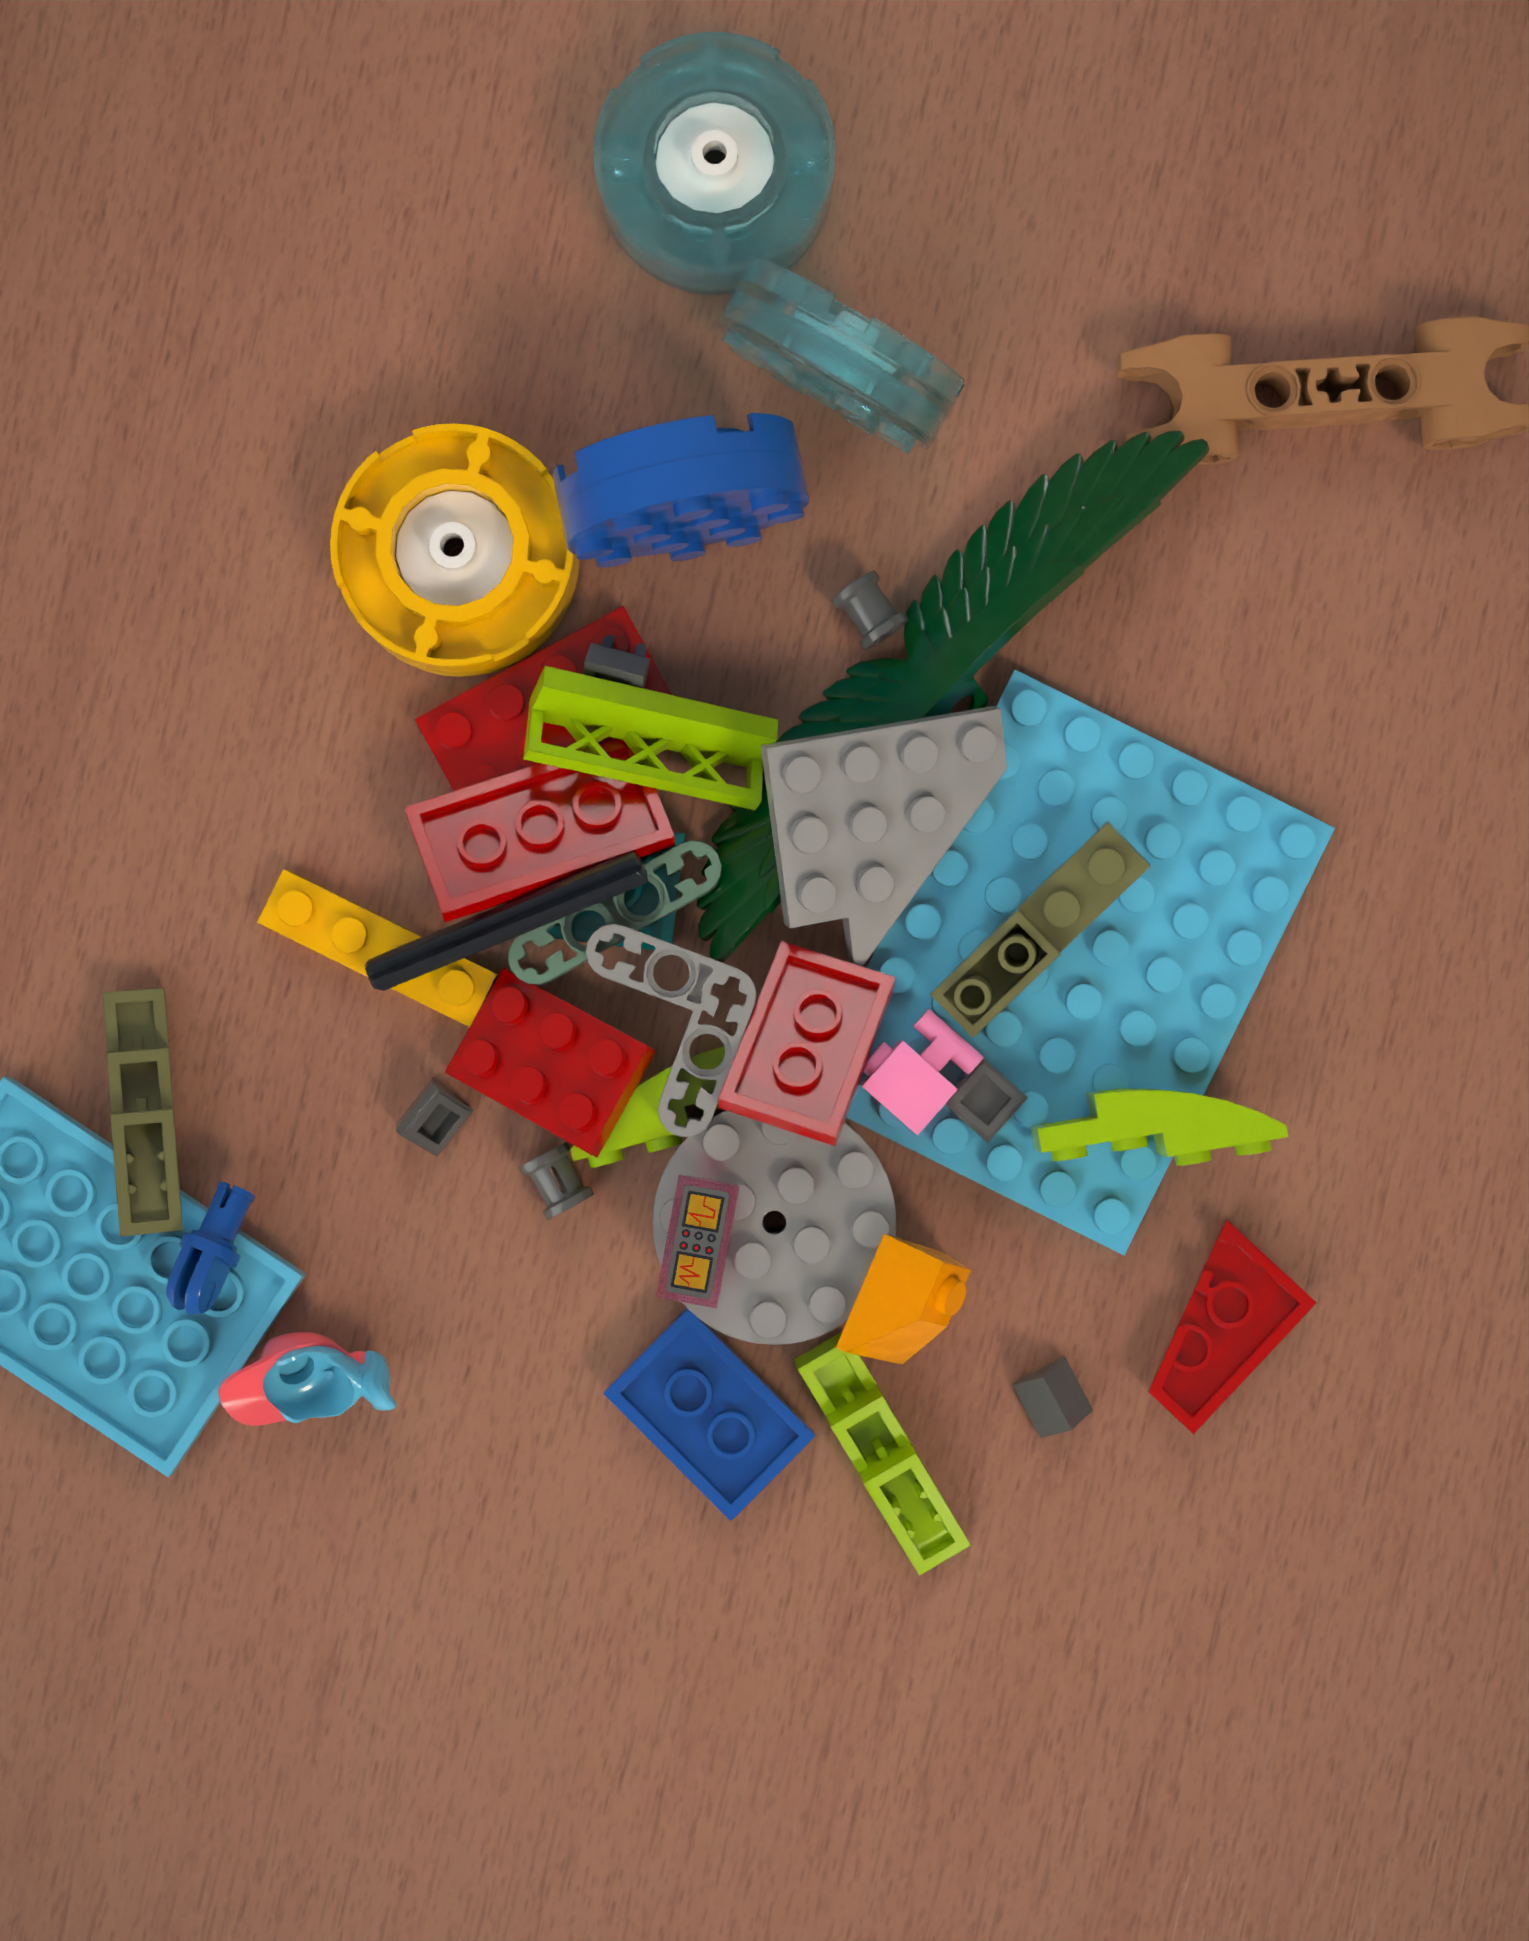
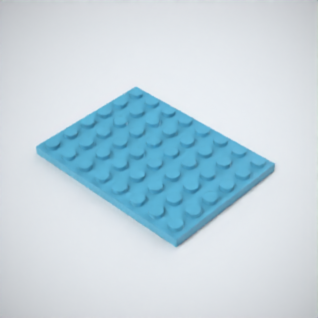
M1014 670L996 705L997 708L1001 709L1007 769L876 947L866 968L895 977V988L870 1055L883 1041L892 1048L899 1040H903L920 1055L929 1045L930 1041L913 1026L930 1009L984 1056L987 1062L1028 1098L988 1143L945 1105L925 1128L916 1135L860 1086L862 1081L868 1076L863 1072L846 1118L1125 1256L1173 1156L1165 1157L1157 1154L1153 1134L1147 1135L1148 1146L1125 1151H1112L1110 1142L1086 1145L1088 1152L1086 1157L1052 1161L1050 1152L1041 1153L1034 1149L1031 1126L1090 1116L1086 1092L1111 1089H1162L1204 1095L1335 828L1048 685ZM1109 821L1146 858L1151 866L1064 948L1060 956L972 1038L930 994L1050 874ZM951 1060L939 1071L954 1086L966 1074Z

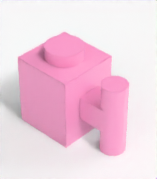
M930 1009L913 1026L930 1041L920 1055L916 1053L903 1040H899L892 1048L883 1041L869 1056L863 1071L868 1076L860 1084L862 1088L916 1135L925 1128L958 1090L939 1073L945 1064L951 1060L968 1075L984 1058Z

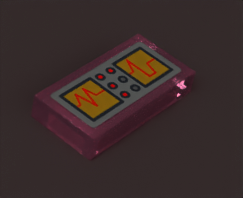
M679 1174L656 1297L717 1309L740 1185Z

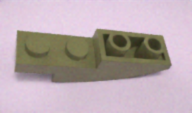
M1107 821L1007 916L930 995L972 1038L975 1037L1060 956L1062 950L1131 886L1151 864Z

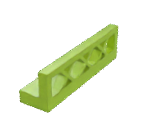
M545 666L530 697L523 759L756 810L762 800L763 760L761 745L776 743L778 719ZM543 722L565 727L577 742L567 748L542 743ZM607 737L621 739L635 755L626 761L610 758L598 742ZM664 750L679 752L693 768L684 774L669 771L656 755ZM722 762L746 767L745 788L726 784L714 770V767Z

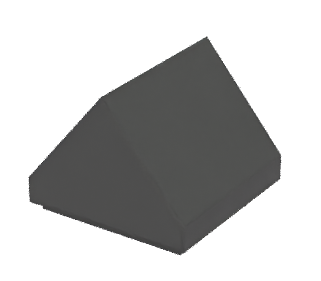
M432 1077L396 1123V1132L431 1154L438 1156L473 1112V1109Z
M1065 1356L1012 1384L1040 1438L1071 1431L1093 1411Z

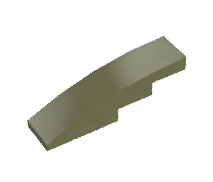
M165 989L103 992L111 1106L110 1118L120 1237L183 1230Z

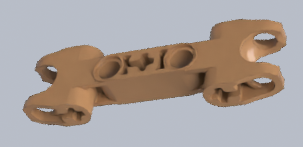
M1478 316L1432 320L1415 327L1416 353L1382 354L1233 365L1231 336L1220 333L1181 335L1165 342L1122 352L1116 360L1117 378L1157 384L1169 395L1173 407L1170 422L1155 428L1140 429L1135 433L1126 434L1122 445L1130 438L1142 432H1148L1152 441L1156 436L1167 431H1181L1185 437L1181 445L1197 439L1207 441L1210 448L1209 452L1196 465L1207 466L1227 463L1239 458L1237 431L1420 419L1422 448L1426 450L1468 449L1496 439L1529 432V404H1514L1500 401L1489 391L1484 374L1487 361L1495 358L1509 357L1515 353L1527 350L1529 346V325L1491 320ZM1375 378H1387L1392 381L1397 388V400H1388L1382 397L1376 390ZM1355 382L1354 389L1348 390ZM1321 383H1325V389L1328 393H1340L1333 402H1329L1327 392L1317 391V387ZM1267 385L1275 389L1279 394L1280 407L1270 408L1262 405L1256 398L1255 386Z

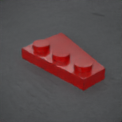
M1226 1219L1148 1392L1194 1435L1317 1302Z

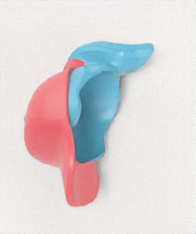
M293 1332L270 1339L261 1352L260 1360L231 1374L222 1382L218 1390L219 1400L225 1411L234 1420L251 1426L281 1421L299 1423L308 1418L339 1416L352 1407L362 1396L376 1410L389 1411L396 1407V1403L390 1395L391 1376L386 1359L379 1352L371 1350L366 1352H347L340 1344L329 1337L313 1332Z

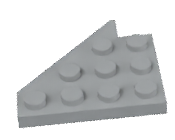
M990 706L761 745L784 924L789 928L843 919L848 962L863 966L1006 771L1007 762L1001 709Z

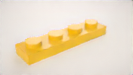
M285 869L282 870L257 923L366 977L368 976L365 970V963L368 959L422 937ZM463 958L391 989L470 1027L499 974L467 958Z

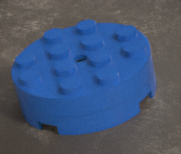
M750 413L747 415L750 430L742 431L736 428H716L714 415L700 416L636 429L604 439L576 451L575 457L578 471L566 478L564 465H557L552 472L567 549L575 554L579 560L595 559L596 566L599 568L622 565L630 562L632 557L664 553L670 554L671 561H684L703 556L706 553L704 545L726 541L728 547L753 544L762 539L760 530L775 524L802 518L805 515L803 509L810 500L794 423L778 415Z

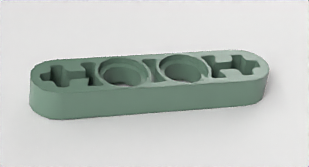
M688 841L665 852L645 864L648 875L647 882L653 884L659 893V904L651 914L639 916L631 913L624 901L625 893L519 935L509 949L508 962L511 971L518 979L528 984L542 985L587 962V945L579 943L572 932L573 922L582 912L588 910L596 911L603 916L606 925H622L640 932L708 894L717 886L721 878L722 866L718 854L711 846L701 841ZM692 852L697 859H703L707 856L712 864L704 870L707 880L700 885H696L692 878L675 885V888L683 895L679 899L670 902L666 885L654 871L666 865L668 876L671 877L685 867L682 860L684 855ZM560 924L564 941L577 953V956L566 962L564 951L559 950L546 959V965L549 969L545 973L540 974L536 968H527L525 970L521 964V961L528 956L525 946L533 941L538 947L543 948L557 941L549 931ZM614 934L610 942L600 941L597 945V952H605L624 941L625 937L620 934Z

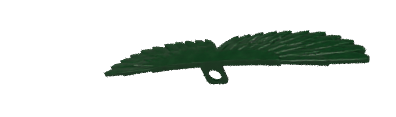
M1167 431L1156 436L1151 441L1149 433L1142 432L1127 440L1119 448L1115 440H1110L1094 451L1085 462L1081 454L1076 453L1064 462L1050 479L1047 475L1042 474L1027 490L1017 508H1015L1012 500L1007 501L994 514L988 524V529L985 525H981L971 535L966 544L964 555L959 549L951 554L943 571L942 583L937 575L932 576L922 592L920 604L915 599L911 601L905 613L909 620L904 624L907 659L878 658L861 661L846 670L850 677L836 681L823 691V695L828 700L818 702L802 711L798 718L803 723L793 726L784 732L776 743L949 714L954 705L967 696H971V704L968 710L985 708L988 703V697L973 676L1031 619L1081 577L1088 566L1161 505L1160 500L1208 454L1210 448L1207 441L1197 439L1181 445L1185 439L1181 431ZM764 767L762 800L758 808L751 810L729 805L734 812L720 824L712 836V842L719 846L715 852L718 854L722 866L721 878L714 889L697 900V907L705 910L698 924L699 937L706 942L714 936L710 945V957L722 963L735 951L767 913L772 914L781 902ZM709 859L701 871V875L706 878L704 870L712 865Z

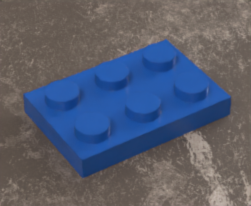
M688 1308L603 1393L730 1521L816 1436L815 1431L709 1325L696 1317Z

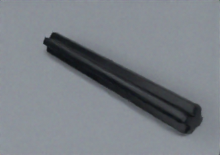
M628 852L370 958L365 963L368 979L374 989L385 991L642 886L648 881L645 864L639 854Z

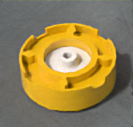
M455 423L436 424L412 430V436L396 442L380 454L375 451L367 457L347 482L339 498L333 517L330 537L331 563L337 586L341 589L349 609L363 629L389 653L415 668L439 675L457 677L477 676L504 669L533 653L550 637L566 614L575 592L579 572V559L567 549L554 480L542 462L528 449L515 440L493 430ZM464 547L459 555L450 557L451 552L455 548Z

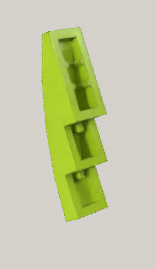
M840 1332L794 1359V1362L826 1415L830 1427L857 1469L864 1486L920 1576L971 1545L862 1357L836 1348L842 1333Z

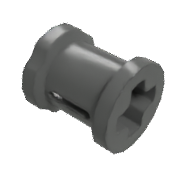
M875 570L852 582L831 601L836 609L843 608L860 631L863 637L860 644L864 650H869L898 631L909 620L904 612L897 613L878 586L880 577Z
M567 1142L519 1167L523 1175L531 1176L547 1207L543 1213L547 1220L594 1195L590 1186H583L567 1156L570 1151ZM550 1168L553 1170L558 1182L560 1183L563 1189V1193L561 1192L558 1184L556 1183L550 1171Z

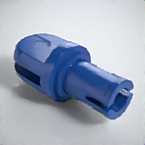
M218 1182L216 1193L199 1231L192 1230L190 1234L184 1233L179 1243V1246L182 1248L172 1268L166 1287V1295L173 1308L177 1310L186 1309L188 1314H202L213 1306L230 1269L236 1268L241 1256L236 1253L238 1248L233 1243L250 1204L255 1199V1195L235 1185L231 1189L229 1183Z

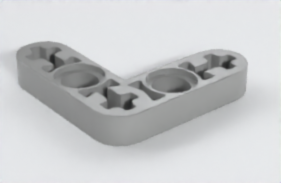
M610 924L602 926L592 934L587 942V960L594 972L609 980L693 1011L660 1097L658 1112L664 1127L674 1135L682 1137L698 1135L707 1128L712 1120L719 1095L755 1005L756 990L754 983L748 974L738 968L622 925ZM614 934H620L625 937L623 947L639 955L642 953L643 942L655 946L656 949L645 963L644 981L639 982L630 978L631 973L637 967L632 964L618 961L614 969H608L603 966L605 956L597 952V945L600 940L610 942ZM664 956H679L688 965L689 979L685 986L679 990H664L655 982L653 975L654 966ZM729 976L740 980L738 990L746 994L743 1005L732 1004L725 1019V1022H737L733 1035H729L717 1025L698 1023L703 1010L714 1017L719 1005V999L711 994V988L714 983L724 985ZM699 1035H715L724 1044V1059L715 1068H699L690 1059V1045ZM681 1068H684L697 1078L716 1080L712 1092H708L704 1087L700 1086L696 1096V1106L703 1109V1115L700 1119L690 1117L686 1126L677 1124L675 1122L676 1112L668 1108L671 1098L681 1100L689 1085V1081L677 1080Z

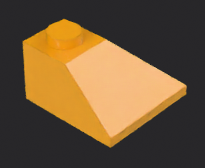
M884 1234L836 1348L846 1353L903 1365L948 1326L951 1317L960 1310L966 1297L967 1289L965 1284L971 1270L950 1255L939 1250Z

